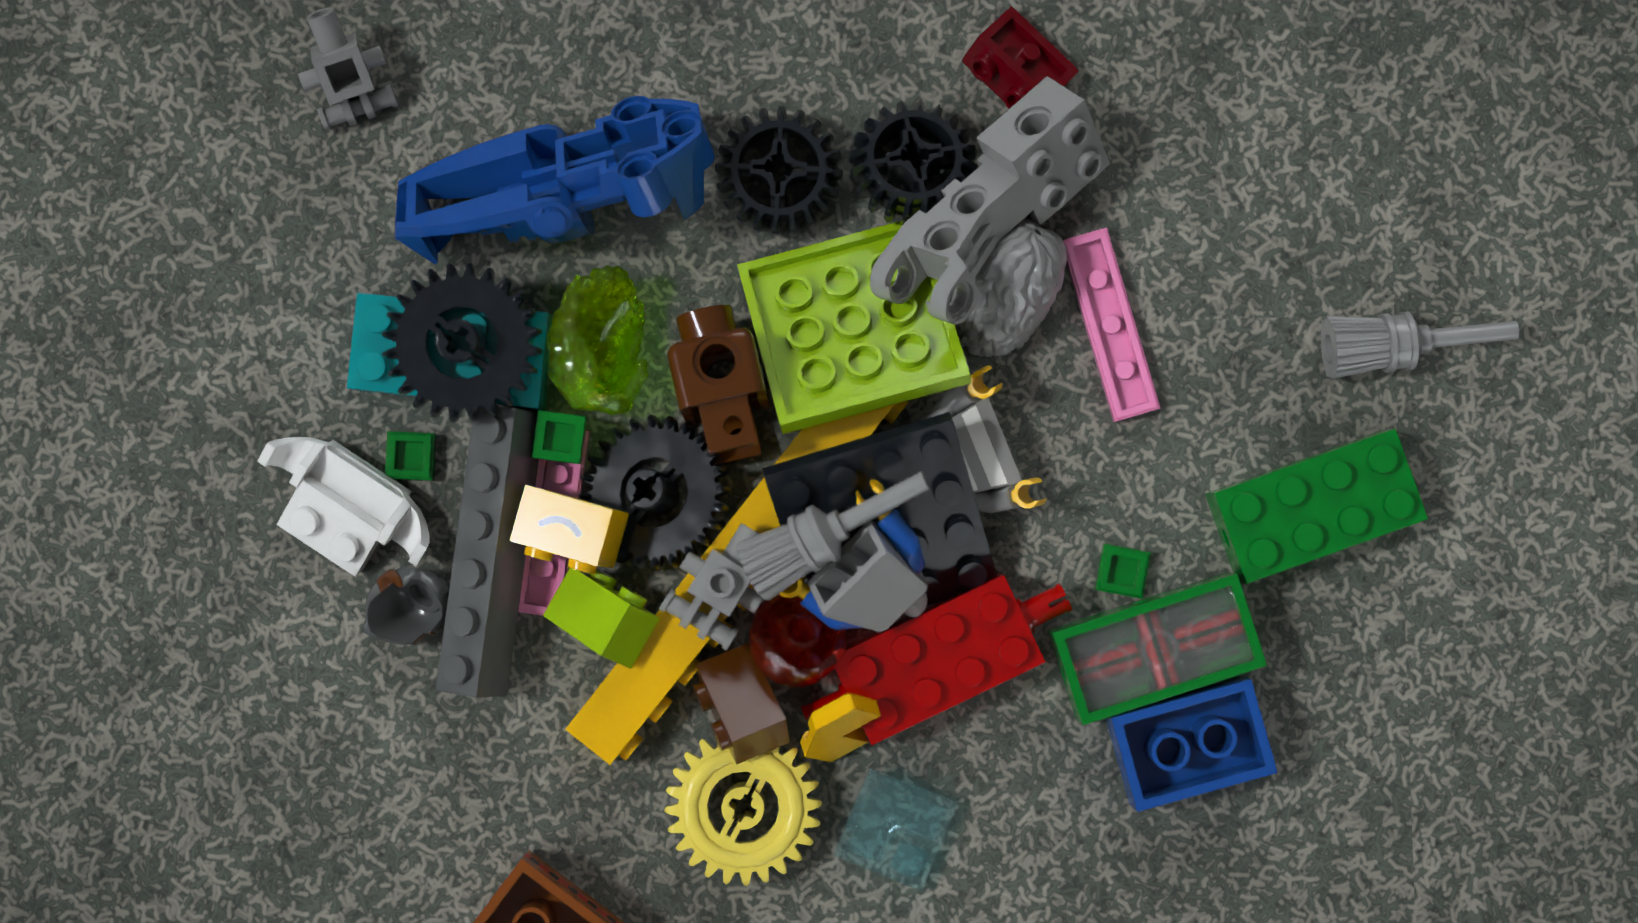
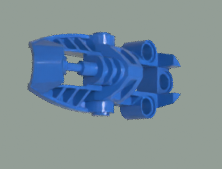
M632 96L617 103L612 109L611 115L595 119V129L567 136L564 130L555 125H538L489 140L450 155L398 181L394 239L433 264H437L438 253L451 240L453 234L481 233V235L505 233L510 243L518 242L521 236H525L529 241H535L538 236L550 244L562 243L595 233L591 210L627 200L634 215L650 217L664 211L670 205L672 198L675 197L682 216L686 220L704 204V170L711 166L715 158L700 115L699 105L684 100L649 99L645 96ZM477 197L435 210L431 209L428 199Z

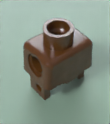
M730 305L703 307L678 316L676 322L681 342L674 343L669 347L667 357L679 411L684 420L693 425L703 424L709 454L721 453L719 459L715 462L716 466L763 456L752 411L759 409L769 410L771 408L752 333L748 329L737 328L733 308ZM719 362H729L735 365L733 371L722 379H713L707 376L712 366ZM741 430L740 433L732 435L733 432Z

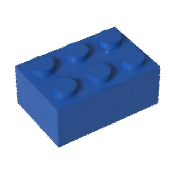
M1242 675L1105 718L1129 805L1137 812L1278 773L1252 680Z

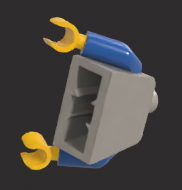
M870 480V485L877 494L885 491L884 486L878 480ZM856 491V499L858 505L864 502L865 500L862 498L861 494L858 491ZM896 509L892 512L889 510L877 517L880 520L877 524L871 520L868 521L841 548V560L824 565L823 569L818 571L807 584L804 582L805 575L779 594L785 598H793L798 595L803 599L801 602L803 607L834 630L863 627L877 632L885 631L903 613L910 617H917L926 608L928 598L925 592L928 584L921 573L925 566V560L919 538Z

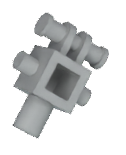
M332 7L317 10L307 16V21L317 46L310 48L311 62L314 68L298 73L301 85L305 92L322 86L329 105L340 103L325 109L323 107L317 109L325 131L331 130L332 126L348 122L349 126L358 124L357 116L366 114L368 119L377 117L376 111L391 106L393 108L399 106L391 84L385 85L386 88L369 93L375 90L373 75L370 69L387 64L380 46L363 51L356 32L344 35L336 12ZM359 95V99L350 101L349 98Z
M741 523L723 553L713 549L705 561L689 551L680 568L695 577L687 592L696 597L690 603L676 595V591L671 589L659 610L662 612L667 611L680 619L679 626L687 629L689 624L699 629L696 636L704 640L708 636L721 644L724 650H727L739 630L735 627L732 629L717 620L720 613L722 612L729 617L737 604L755 613L763 600L760 594L758 595L757 592L748 587L751 581H749L748 576L744 573L736 551V544L738 542L759 535V533ZM703 601L713 607L709 615L699 610Z

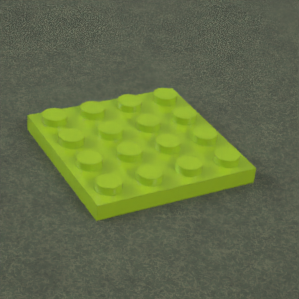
M902 221L737 264L782 434L971 384L970 372L955 325L934 318L928 313L926 303L931 300L932 291L938 281L937 279L926 276L915 293L907 302L902 304H895L878 298L872 293L870 287L872 268L903 226ZM898 269L893 274L891 287L896 280Z

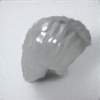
M1025 217L998 241L974 278L982 299L964 322L958 325L954 324L961 347L966 346L972 355L992 357L1007 355L1011 350L1022 348L1025 345V342L1030 339L1036 327L1045 319V316L1050 311V306L1056 299L1057 292L1062 288L1067 262V248L1058 234L1053 230L1038 227L1035 221ZM953 291V293H952V295H951L950 302H951V300H952V298H953L954 291Z

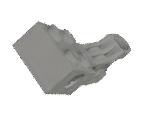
M1047 76L977 137V141L983 151V155L977 159L980 167L963 182L954 179L941 191L944 198L926 214L919 210L903 224L872 268L870 276L872 293L878 298L895 304H902L909 300L926 276H929L938 281L933 288L931 300L926 303L928 313L934 318L958 325L964 322L982 299L974 278L998 241L1026 216L1042 225L1110 165L1085 100ZM898 269L896 280L891 287L893 274ZM953 291H954L953 298H952V300H951V302H950L951 295H952V293H953Z

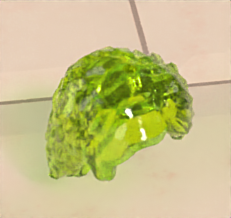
M606 265L601 269L594 268L590 271L589 275L574 277V281L567 286L563 294L561 307L552 316L550 332L547 334V346L549 348L547 356L549 369L547 373L554 386L573 409L598 411L609 415L624 414L632 409L646 378L649 376L647 360H638L637 358L642 351L641 344L645 335L644 326L646 321L643 310L645 306L636 297L637 290L633 285L629 272L617 265L614 267Z

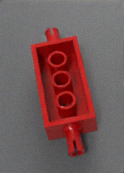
M999 573L997 577L975 588H971L948 600L926 608L917 617H907L891 625L885 631L876 632L830 654V660L841 681L838 684L839 690L808 705L801 706V710L807 720L814 711L847 693L876 700L881 716L862 726L872 746L1045 663V659L1033 636L1035 633L1034 628L1066 612L1073 611L1069 600L1063 599L1049 606V603L1066 596L1060 583L1021 602L1019 598L1015 599L1005 576Z

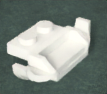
M311 437L281 438L268 442L257 462L264 467L269 465L277 466L293 474L289 483L296 487L277 523L279 527L355 577L362 572L378 543L386 545L391 539L408 552L410 558L408 562L417 566L430 543L427 522L421 510L410 497L412 491L335 440L327 442Z

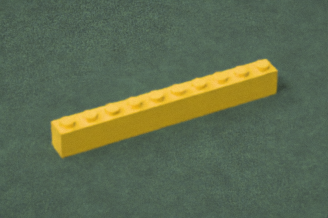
M908 401L804 428L798 433L775 464L873 435L872 433L883 419L892 424L908 404ZM764 478L701 556L703 560L706 561L713 549L723 553L741 523L759 534L780 527ZM688 573L675 589V594L692 603L696 596L687 592L695 577ZM750 583L748 587L755 591L754 586ZM704 601L699 608L700 611L707 615L713 609L712 606ZM737 604V606L743 611L746 609L743 606ZM659 610L656 613V616L660 619L633 667L630 669L617 663L565 729L609 765L612 764L617 756H620L625 761L629 758L644 739L636 732L647 718L654 723L659 720L673 702L666 694L677 680L685 686L696 673V664L700 663V661L695 657L706 643L713 648L718 645V642L708 636L704 640L697 637L699 629L690 624L687 629L679 626L681 620L667 611L662 612ZM721 612L717 620L731 628L732 626L725 621L728 616Z

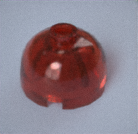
M778 594L769 601L764 600L753 617L748 639L751 657L761 673L776 684L789 688L812 686L824 680L842 659L847 645L845 639L847 629L834 630L828 627L801 605L803 599L798 595L793 598H785Z

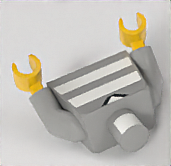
M989 365L982 367L971 375V384L954 388L944 394L927 418L946 412L951 413L979 512L992 514L1019 507L1033 508L1045 504L1046 499L1033 500L1029 495V487L1031 484L1042 482V480L1038 477L1022 480L988 398L999 392L1003 384L1000 383L993 388L987 387L983 382V374L993 367Z

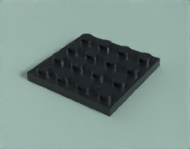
M950 412L762 468L780 526L788 524V517L793 514L797 516L803 513L811 505L816 506L826 514L837 510L839 514L857 505L856 491L861 494L865 501L877 495L870 485L871 479L878 480L887 490L922 472L931 489L891 509V512L896 509L919 538L925 560V566L921 573L928 584L925 592L928 598L926 606L948 600L997 577ZM876 517L871 521L877 524L880 520ZM863 524V525H861V526H859V527H857V528H855V529L849 531V533H850V538H848V539H846V540H844V541L841 542V548H842L865 524ZM812 570L806 574L804 582L807 584L817 572ZM809 611L818 639L849 630H834Z

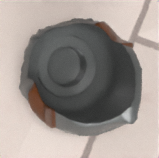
M403 566L396 570L389 569L377 579V582L366 596V617L362 628L364 633L375 639L396 645H417L426 636L436 635L439 626H444L449 595V587L442 577H438L435 572H430L424 568Z

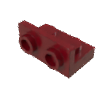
M1012 6L978 36L962 58V62L971 70L972 74L978 80L985 83L1005 103L1008 109L1047 76L1065 87L1079 72L1062 53Z

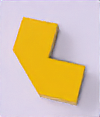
M847 693L814 711L808 721L810 730L805 731L800 740L804 756L833 762L868 743L865 731L861 726L881 716L876 700Z

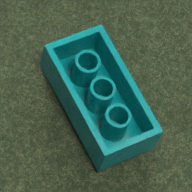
M357 293L347 389L416 397V390L405 395L398 393V389L405 382L406 377H389L388 371L398 365L399 361L382 356L383 351L396 347V342L384 338L381 333L398 329V324L389 319L386 313H403L405 311V308L396 297ZM457 308L441 316L446 321L464 319L478 326L486 338V350L494 356L496 355L498 336L493 323L485 314L471 308ZM537 312L536 316L526 323L527 327L542 329V334L531 339L530 344L543 350L541 355L528 357L527 362L538 369V373H522L521 375L522 380L528 386V391L523 392L512 388L510 392L514 399V405L508 406L498 399L496 401L497 406L545 411L555 317L550 313ZM441 324L437 326L452 337L451 340L456 344L454 352L458 349L465 352L469 351L486 363L489 361L482 354L470 348L471 344L466 340L468 333L464 336L458 333L454 334L443 328ZM432 331L430 332L428 350L433 363L443 374L452 378L468 379L485 371L476 363L464 366L444 359L436 346V334Z

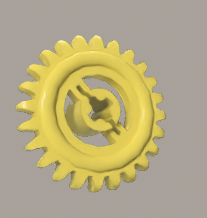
M701 739L699 745L703 756L700 758L690 751L685 752L684 757L691 769L674 768L673 774L683 784L682 786H668L666 789L669 795L678 799V803L666 806L664 811L669 815L679 817L678 821L668 827V832L684 834L676 849L678 851L690 848L694 850L689 860L690 866L705 860L707 862L706 877H711L718 868L722 869L723 882L725 884L730 883L735 872L740 873L742 883L745 886L750 884L752 872H757L761 880L766 883L769 881V867L771 866L781 874H786L787 867L784 861L786 856L798 862L802 860V855L797 849L796 844L809 846L814 842L813 838L804 831V828H814L820 825V820L809 815L808 811L819 808L822 805V801L807 797L809 792L818 787L819 782L817 780H802V777L810 768V763L805 762L794 766L792 762L798 752L797 747H792L783 754L779 752L780 747L736 765L729 748L721 751L719 746L714 748L706 739ZM732 773H751L747 782H738L730 786L726 791L721 805L722 816L726 822L721 832H719L709 817L708 800L711 790L719 780ZM755 779H758L759 782L754 787L751 796V806L756 811L754 813L746 811L743 816H739L731 835L728 834L736 816V804L731 801L732 798L741 800L745 794L748 795ZM767 781L771 784L778 798L779 811L776 821L769 831L761 837L750 841H737L736 838L740 830L750 829L756 826L762 819L765 810V796L761 790Z

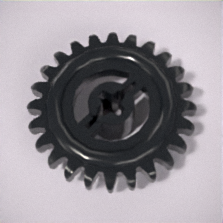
M449 263L446 266V279L444 280L434 270L429 269L427 271L430 285L428 287L412 279L410 284L416 295L413 299L402 294L396 295V299L405 308V311L403 313H386L389 319L398 324V329L381 333L384 338L396 342V347L383 351L382 356L399 361V364L389 370L387 374L392 378L406 377L405 382L398 389V393L405 395L416 390L417 395L412 403L414 408H421L429 401H432L430 411L432 418L439 417L444 409L448 407L449 420L452 423H456L459 420L463 409H466L472 422H477L480 415V407H484L489 415L495 417L498 413L496 403L498 399L508 406H513L514 399L510 390L515 388L523 392L528 391V386L522 380L521 375L522 373H538V369L527 362L528 357L539 356L543 353L541 348L530 344L531 339L542 334V329L527 327L526 323L536 316L537 311L533 308L519 309L526 299L525 292L520 291L512 296H508L512 286L510 278L506 277L498 285L494 286L495 272L492 268H487L483 276L478 279L476 267L474 264L468 263L463 277H460L456 267ZM457 308H471L485 314L493 323L498 336L496 355L494 356L486 350V338L478 326L464 319L446 321L441 316ZM441 324L443 328L454 334L458 333L464 336L468 333L466 340L471 344L470 348L482 354L489 361L486 363L469 351L465 352L458 349L454 352L456 344L451 340L452 337L437 326ZM432 331L436 334V346L444 359L464 366L476 363L485 371L468 379L452 378L443 374L433 363L428 350L430 332Z
M649 415L647 418V430H645L640 421L632 418L629 420L631 435H628L618 427L612 429L617 440L615 446L604 440L598 441L606 456L604 459L594 456L587 457V460L598 471L596 474H582L580 476L583 481L593 485V490L578 494V498L629 513L616 562L624 563L633 555L632 567L634 569H642L648 559H650L651 569L659 571L664 565L665 557L669 565L677 568L681 562V552L686 556L689 551L697 555L696 542L705 546L711 545V539L706 531L709 528L714 530L722 529V524L715 518V514L724 513L729 510L728 505L719 501V496L728 494L731 491V487L719 483V479L728 473V467L724 465L714 466L721 453L710 455L708 450L705 451L707 447L705 433H700L693 439L695 428L692 423L685 422L679 431L677 419L673 416H667L666 423L662 429L658 417ZM656 459L670 461L662 472L643 468L633 473L634 470L648 461ZM685 476L688 492L686 504L679 516L667 525L656 528L641 525L650 514L657 516L665 515L676 507L680 496L678 483ZM651 484H654L653 490L657 493L653 500L650 499L652 495L647 490ZM625 491L628 501L630 502V504H632V506L628 510L624 497Z

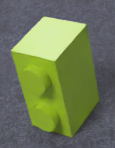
M569 568L543 616L600 656L631 669L660 618L643 608L647 599L624 586L621 587L620 591L616 590L614 587L618 580L607 573L596 569L595 574H588Z

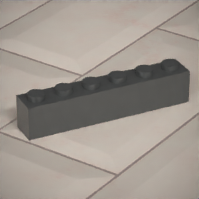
M498 406V413L495 417L489 415L484 407H480L479 419L477 422H472L436 683V691L475 698L507 696L526 559L524 554L526 545L512 542L510 537L525 485L533 487L536 485L539 459L532 458L538 413Z

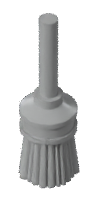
M1409 311L1399 312L1398 315L1384 313L1380 314L1378 318L1326 316V319L1321 322L1320 341L1326 376L1331 379H1337L1381 368L1385 373H1391L1397 369L1411 371L1416 368L1420 355L1429 354L1432 348L1517 340L1519 338V325L1517 321L1430 329L1427 324L1417 325Z
M919 472L841 514L837 510L826 514L816 506L811 505L803 513L797 516L793 514L788 517V524L738 542L736 544L738 557L743 566L744 573L748 576L757 594H760L761 597L769 601L812 570L818 572L823 569L824 565L841 560V542L850 538L849 531L930 490L931 488L925 475Z

